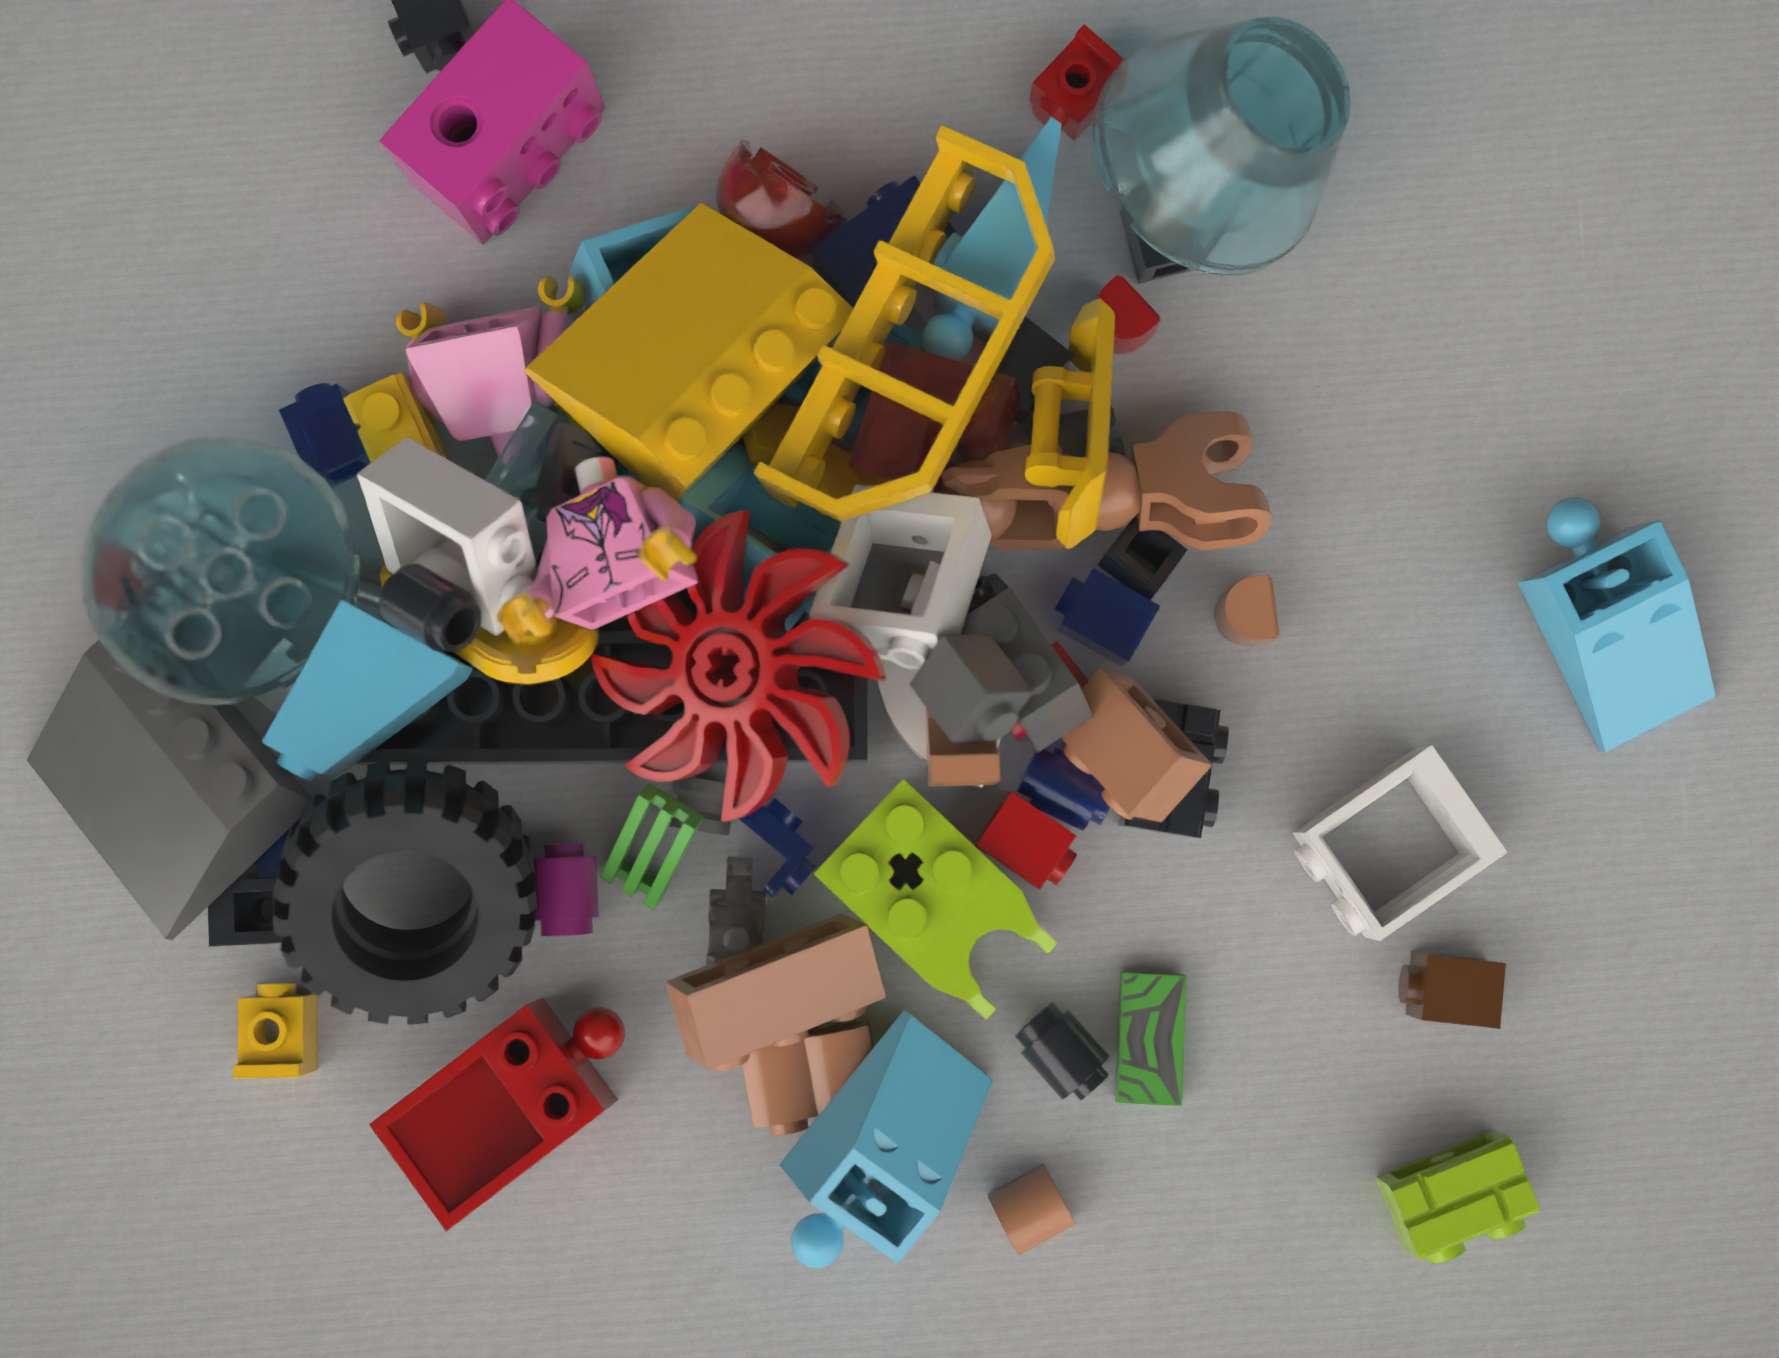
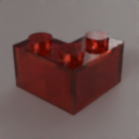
M889 341L879 371L954 407L975 366ZM998 372L994 373L958 444L988 453L1004 450L1022 396L1014 377ZM872 390L847 466L861 481L876 486L917 473L928 456L943 424Z

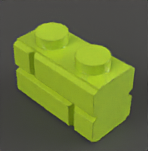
M1495 1129L1376 1176V1181L1405 1250L1417 1260L1427 1257L1428 1262L1432 1264L1457 1258L1466 1251L1463 1242L1487 1233L1489 1239H1502L1517 1234L1526 1227L1523 1218L1540 1212L1539 1203L1530 1181L1524 1173L1525 1169L1514 1142L1509 1136Z

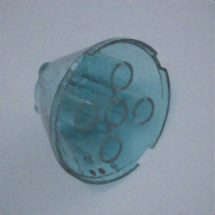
M210 437L191 440L166 448L135 466L114 486L99 507L90 525L82 557L81 581L83 598L92 626L103 646L130 675L149 688L177 700L203 705H234L245 703L244 699L264 694L278 687L285 689L295 683L341 599L354 605L356 603L360 584V553L355 550L352 531L347 519L349 514L334 489L319 473L294 455L275 446L239 437Z

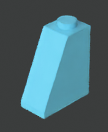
M341 599L262 743L281 753L276 761L278 765L302 778L313 781L317 773L340 776L465 682L473 668L442 651L430 649L391 626L383 619Z

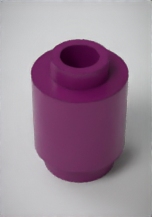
M583 843L544 845L545 858L534 859L537 908L534 910L535 920L540 921L541 936L593 934L592 918L599 917L597 856H584Z

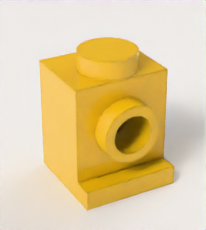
M282 981L256 983V994L238 998V1064L233 1065V1079L301 1077L318 1070L317 995L313 993H296V982ZM267 1018L274 1020L279 1026V1036L275 1042L267 1040Z

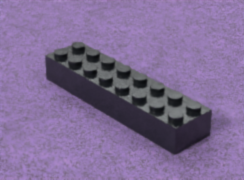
M599 630L598 642L593 653L656 667H670L673 660V653L667 645L656 644L639 638L633 630ZM445 650L442 652L473 668L468 679L356 764L368 765L387 760L390 765H407V758L428 760L427 765L626 764L667 734L675 722L684 716L685 704L681 702L662 713L653 714L634 713L622 708L601 687L594 672L591 656L577 669L557 679L534 684H516L494 679L456 653ZM733 655L736 659V662L739 663L740 659L738 655ZM800 666L797 672V680L803 688L815 689L835 696L842 707L849 730V751L846 763H868V678L818 666ZM733 669L731 674L733 678H737ZM773 715L772 724L778 731L787 752V763H810L791 734L775 720ZM727 730L716 763H728Z

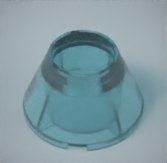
M1261 17L1171 35L1142 45L1128 55L1112 72L1102 88L1096 104L1093 122L1094 152L1100 176L1107 193L1113 189L1116 191L1125 208L1135 219L1129 226L1140 238L1163 256L1182 266L1199 272L1222 276L1243 275L1262 270L1268 264L1281 259L1292 251L1302 241L1315 219L1350 114V90L1345 72L1336 55L1318 35L1297 22L1280 17Z

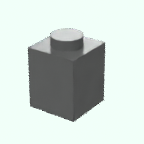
M990 634L943 635L909 683L952 743L999 740L1014 728L1018 721L1019 711L1034 692Z

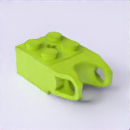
M904 779L898 783L813 873L932 988L965 1000L986 1020L996 1008L981 993L977 982L971 975L969 958L971 949L977 939L987 932L1003 929L1014 931L1021 937L1034 941L1047 954L1058 944L1037 924L1023 891ZM897 853H900L905 860L910 853L916 854L922 860L917 869L922 880L913 888L906 882L901 888H898L889 880L894 873V869L889 864V861Z

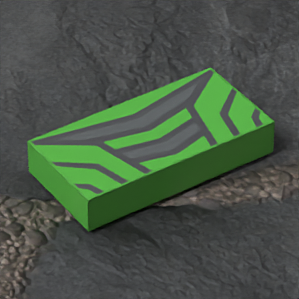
M1120 971L1115 1101L1117 1103L1182 1106L1186 975Z

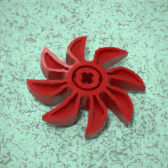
M743 510L727 514L714 521L700 534L691 547V550L696 555L692 565L696 572L698 583L687 587L692 601L698 608L697 615L682 602L677 593L627 614L630 626L637 637L656 644H665L671 649L673 660L670 667H656L599 653L591 654L594 672L601 687L622 708L634 713L653 714L662 713L681 702L685 704L684 716L675 722L667 734L624 765L636 775L658 782L674 781L695 776L717 762L727 730L728 766L721 822L742 818L755 812L771 798L781 783L786 770L788 755L778 731L772 724L773 715L775 720L791 734L827 788L833 787L840 778L849 751V730L846 717L835 696L815 689H805L799 684L797 672L800 666H818L875 680H885L883 664L876 648L860 630L851 624L834 619L812 618L788 632L785 630L786 618L795 612L804 599L850 565L837 555L820 550L795 549L778 553L766 559L755 567L745 594V603H743V566L750 511ZM733 655H738L740 659L739 663L736 662V659ZM733 669L737 678H733L731 674Z

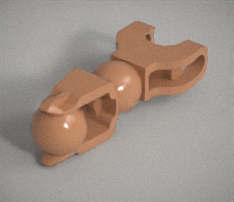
M1229 411L1186 414L1168 425L1163 434L1154 441L1132 444L1131 460L1119 453L1108 451L1107 470L1096 530L1108 532L1126 526L1136 516L1139 531L1161 530L1170 533L1179 542L1199 550L1243 546L1258 541L1269 529L1272 522L1269 504L1263 491L1255 485L1223 483L1213 477L1214 475L1236 470L1246 461L1253 442L1246 419L1239 413ZM1058 443L1057 453L1061 456H1070L1069 453H1063ZM1031 444L993 452L984 460L965 462L942 471L943 481L938 493L979 498L992 534L989 545L999 550L1055 551L1065 547L1056 537L1059 510L1075 486L1058 485L1056 487H1046L1028 482L1025 478L1026 459L1031 455Z

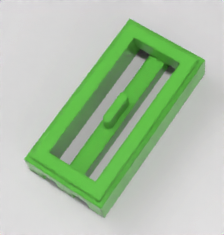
M648 783L638 795L600 878L610 884L615 877L620 878L625 882L621 891L631 897L637 890L647 895L643 904L654 911L664 897L705 816L653 784ZM654 804L661 808L634 865H631L626 859ZM675 817L682 821L683 825L656 879L646 874Z

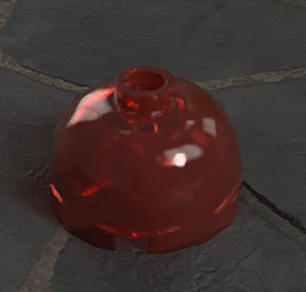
M745 139L740 140L726 161L717 181L715 199L719 213L796 259H801L814 252L831 234L844 215V211L833 199L830 200L826 207L815 201L811 196L819 187L763 148H760L753 158L750 142Z

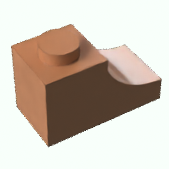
M926 708L928 787L994 785L1000 782V754L997 748V741L952 743Z

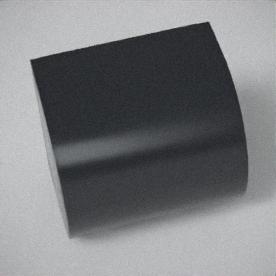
M1135 516L1120 533L1097 566L1148 603L1159 591L1188 549L1164 531H1139L1137 517Z

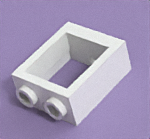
M406 437L357 473L387 570L394 574L406 565L420 564L467 590L481 610V627L497 636L504 630L497 620V613L500 607L510 598L519 594H526L537 576V567L521 500Z
M855 484L852 494L875 486ZM928 493L843 521L831 553L847 561L850 565L818 589L808 616L809 620L812 618H826L851 624L871 641L880 659L891 660L897 665L908 669H920L943 635L961 634L992 536L979 498ZM872 543L945 552L924 617L850 608Z
M1433 745L1415 747L1292 832L1301 847L1294 851L1298 861L1315 882L1318 883L1324 879L1338 899L1331 906L1344 927L1353 936L1361 932L1365 938L1377 941L1383 940L1508 853ZM1408 779L1459 853L1374 912L1329 848L1323 836L1402 781Z

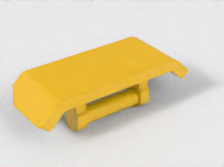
M1100 298L1084 304L1071 327L1068 350L1073 353L1071 362L1080 371L1066 370L1064 367L1045 366L1035 370L1032 376V393L1035 395L1031 455L1026 459L1025 478L1028 482L1037 486H1075L1059 510L1056 537L1066 549L1074 547L1096 530L1107 470L1115 315L1111 307ZM1064 399L1088 401L1085 458L1061 456L1057 453L1060 405Z

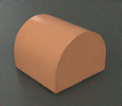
M1269 574L1246 577L1231 586L1220 596L1215 608V621L1219 631L1227 640L1237 645L1252 646L1266 644L1280 635L1272 577H1269Z
M1044 1163L987 1194L1003 1229L1018 1255L1076 1224Z

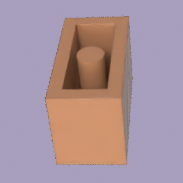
M1099 668L1081 689L1093 717L1061 737L1067 744L1063 749L1064 754L1080 770L1095 776L1105 788L1101 793L1102 798L1120 816L1126 819L1138 817L1162 822L1209 770L1212 764L1134 678Z

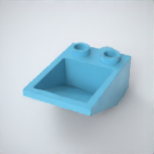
M1050 117L1020 158L1021 161L1025 162L1045 224L1062 126L1053 117ZM1004 180L966 234L961 237L954 232L942 246L933 262V265L1008 300H1011L1037 251L1015 184ZM935 290L934 307L942 313L932 317L925 325L922 334L924 349L933 360L939 363H956L965 358L971 350L973 335L987 344L999 320Z
M1570 497L1559 501L1552 507L1547 517V530L1553 541L1562 547L1571 548L1573 555L1517 583L1599 751L1607 752L1716 697L1689 578L1661 521L1627 527L1598 542L1596 536L1601 525L1598 510L1591 502L1583 498ZM1614 558L1620 563L1621 569L1607 571L1609 560Z
M905 1009L779 1164L806 1199L823 1211V1213H814L803 1217L792 1231L791 1247L793 1253L802 1264L808 1267L823 1268L836 1261L843 1249L844 1236L842 1231L845 1227L899 1264L940 1213L992 1084V1078Z

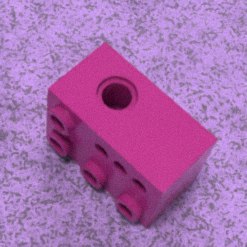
M504 0L380 138L379 142L415 188L484 245L493 234L499 236L512 226L519 215V205L534 188L540 190L553 180L560 169L561 157L575 142H585L593 135L601 123L602 111L605 109L587 61L515 0Z

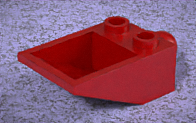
M542 997L523 1006L376 1118L369 1126L447 1232L618 1101L588 1058L606 1059L614 1055L621 1048L625 1039L624 1023L613 1010L605 1007H594L586 1010L578 1017L573 1028L572 1037ZM514 1039H521L529 1046L530 1055L526 1062L522 1060L523 1056L519 1051L516 1052L511 1045ZM552 1093H561L568 1099L569 1111L566 1115L561 1113V1107L558 1103H554L550 1098Z

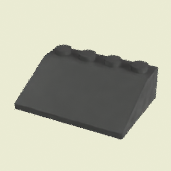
M130 609L127 615L125 614L83 654L27 761L164 938L173 941L269 849L293 823H296L301 818L303 807L312 797L290 771L276 763L277 755L269 746L262 743L263 739L198 661H187L195 660L190 652L188 656L171 654L187 655L188 653L185 646V652L179 653L183 652L182 642L170 631L171 641H168L169 633L167 628H165L167 639L147 633L149 631L146 629L147 621L152 622L151 619H145L143 628L145 616L143 615L141 623L136 619L137 611L135 610L132 611L129 628ZM127 637L131 641L132 648L128 649L126 654L127 661L123 662L118 656V651H121L124 644L122 638ZM125 643V646L121 653L122 656H124L128 643ZM149 653H151L150 655H155L156 661L159 660L158 657L162 658L164 663L166 661V669L165 665L160 668L153 665V663L151 664L149 662ZM153 656L151 657L152 661H153L156 665H158V666L163 665V662H162V661H161V663H156V662L153 660ZM187 667L194 668L198 672L197 679L201 688L205 691L203 696H197L192 691L194 686L190 675L185 672ZM141 669L150 671L153 679L145 678L141 673ZM191 673L195 686L200 691L195 675ZM162 679L171 680L175 684V688L169 689L162 684Z

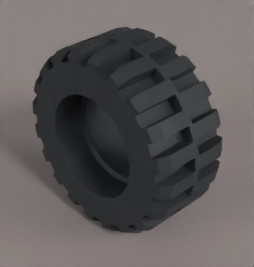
M408 758L407 769L390 770V764L387 760L368 764L366 777L357 780L353 773L347 772L331 781L328 798L324 794H315L303 807L300 822L292 824L285 840L273 894L276 898L272 912L274 932L283 937L280 951L289 967L297 969L303 966L300 982L308 990L317 996H320L326 990L332 995L331 1007L347 1015H351L354 1009L357 1008L368 1012V1021L388 1024L389 1016L407 1017V1025L428 1023V1014L440 1011L443 1012L445 1018L453 1017L466 1011L467 999L474 996L478 1002H482L499 990V974L505 978L512 976L522 962V947L531 943L535 928L534 910L537 908L534 856L529 837L522 834V820L511 805H503L499 808V795L496 789L484 780L478 781L474 787L466 784V770L449 764L445 766L443 774L428 771V760ZM412 851L429 854L451 864L469 882L472 887V894L466 904L447 920L427 928L402 930L383 926L361 914L346 896L343 890V883L352 871L370 859L392 852Z

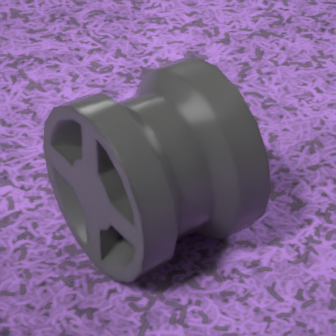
M692 777L674 780L672 788L678 795L677 800L705 816L698 831L729 836L731 822H721L725 783ZM674 817L669 827L681 828L683 822Z

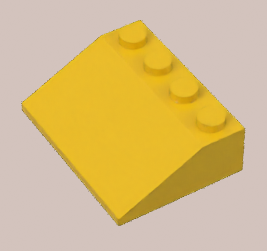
M700 203L526 367L525 373L641 483L650 488H661L679 502L680 498L818 360L817 355L823 344L831 347L836 342L853 307L810 266L712 208Z

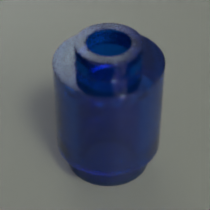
M1057 747L1052 752L1046 749L1040 752L1035 750L1016 792L1030 798L1028 803L1038 810L1081 831L1085 830L1090 821L1101 825L1110 809L1102 798L1101 793L1105 788L1093 774L1085 773L1076 767L1066 757L1064 751Z

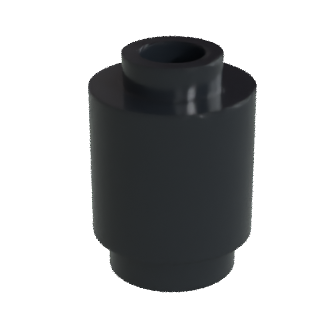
M409 564L400 568L386 580L381 591L379 608L384 621L434 651H460L474 640L480 629L482 614L479 606L474 602L473 596L467 590L423 565Z
M1053 1002L1047 1005L1015 1035V1038L1024 1047L1021 1054L1062 1100L1072 1092L1080 1101L1083 1100L1109 1076L1102 1067L1110 1057L1109 1054L1069 1010L1062 1013Z

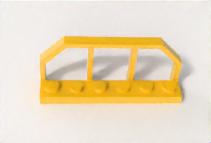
M941 125L936 135L939 151L889 244L879 240L875 247L874 254L878 264L832 348L824 344L821 347L817 357L822 368L769 466L759 462L754 471V475L773 499L795 509L798 502H801L843 522L932 492L1055 260L1054 248L1025 162ZM972 165L1015 184L1037 249L1011 300L933 265L937 254L946 242L947 234L944 233V230L954 211L959 214L964 212L974 194L977 178L974 177ZM916 282L999 320L954 407L879 371L885 359L886 347L883 344L894 324L901 326L906 321L914 306L917 291L913 288ZM861 385L943 424L919 472L839 499L816 490L825 469V461L822 460V457L832 438L840 439L848 430L856 410V404L852 401Z

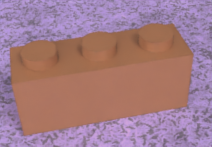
M842 913L665 981L685 1053L708 1071L711 1069L714 1071H726L737 1068L749 1060L750 1053L770 1045L781 1047L800 1042L808 1036L809 1029L828 1021L839 1023L856 1019L866 1012L867 1005L886 998L867 925Z

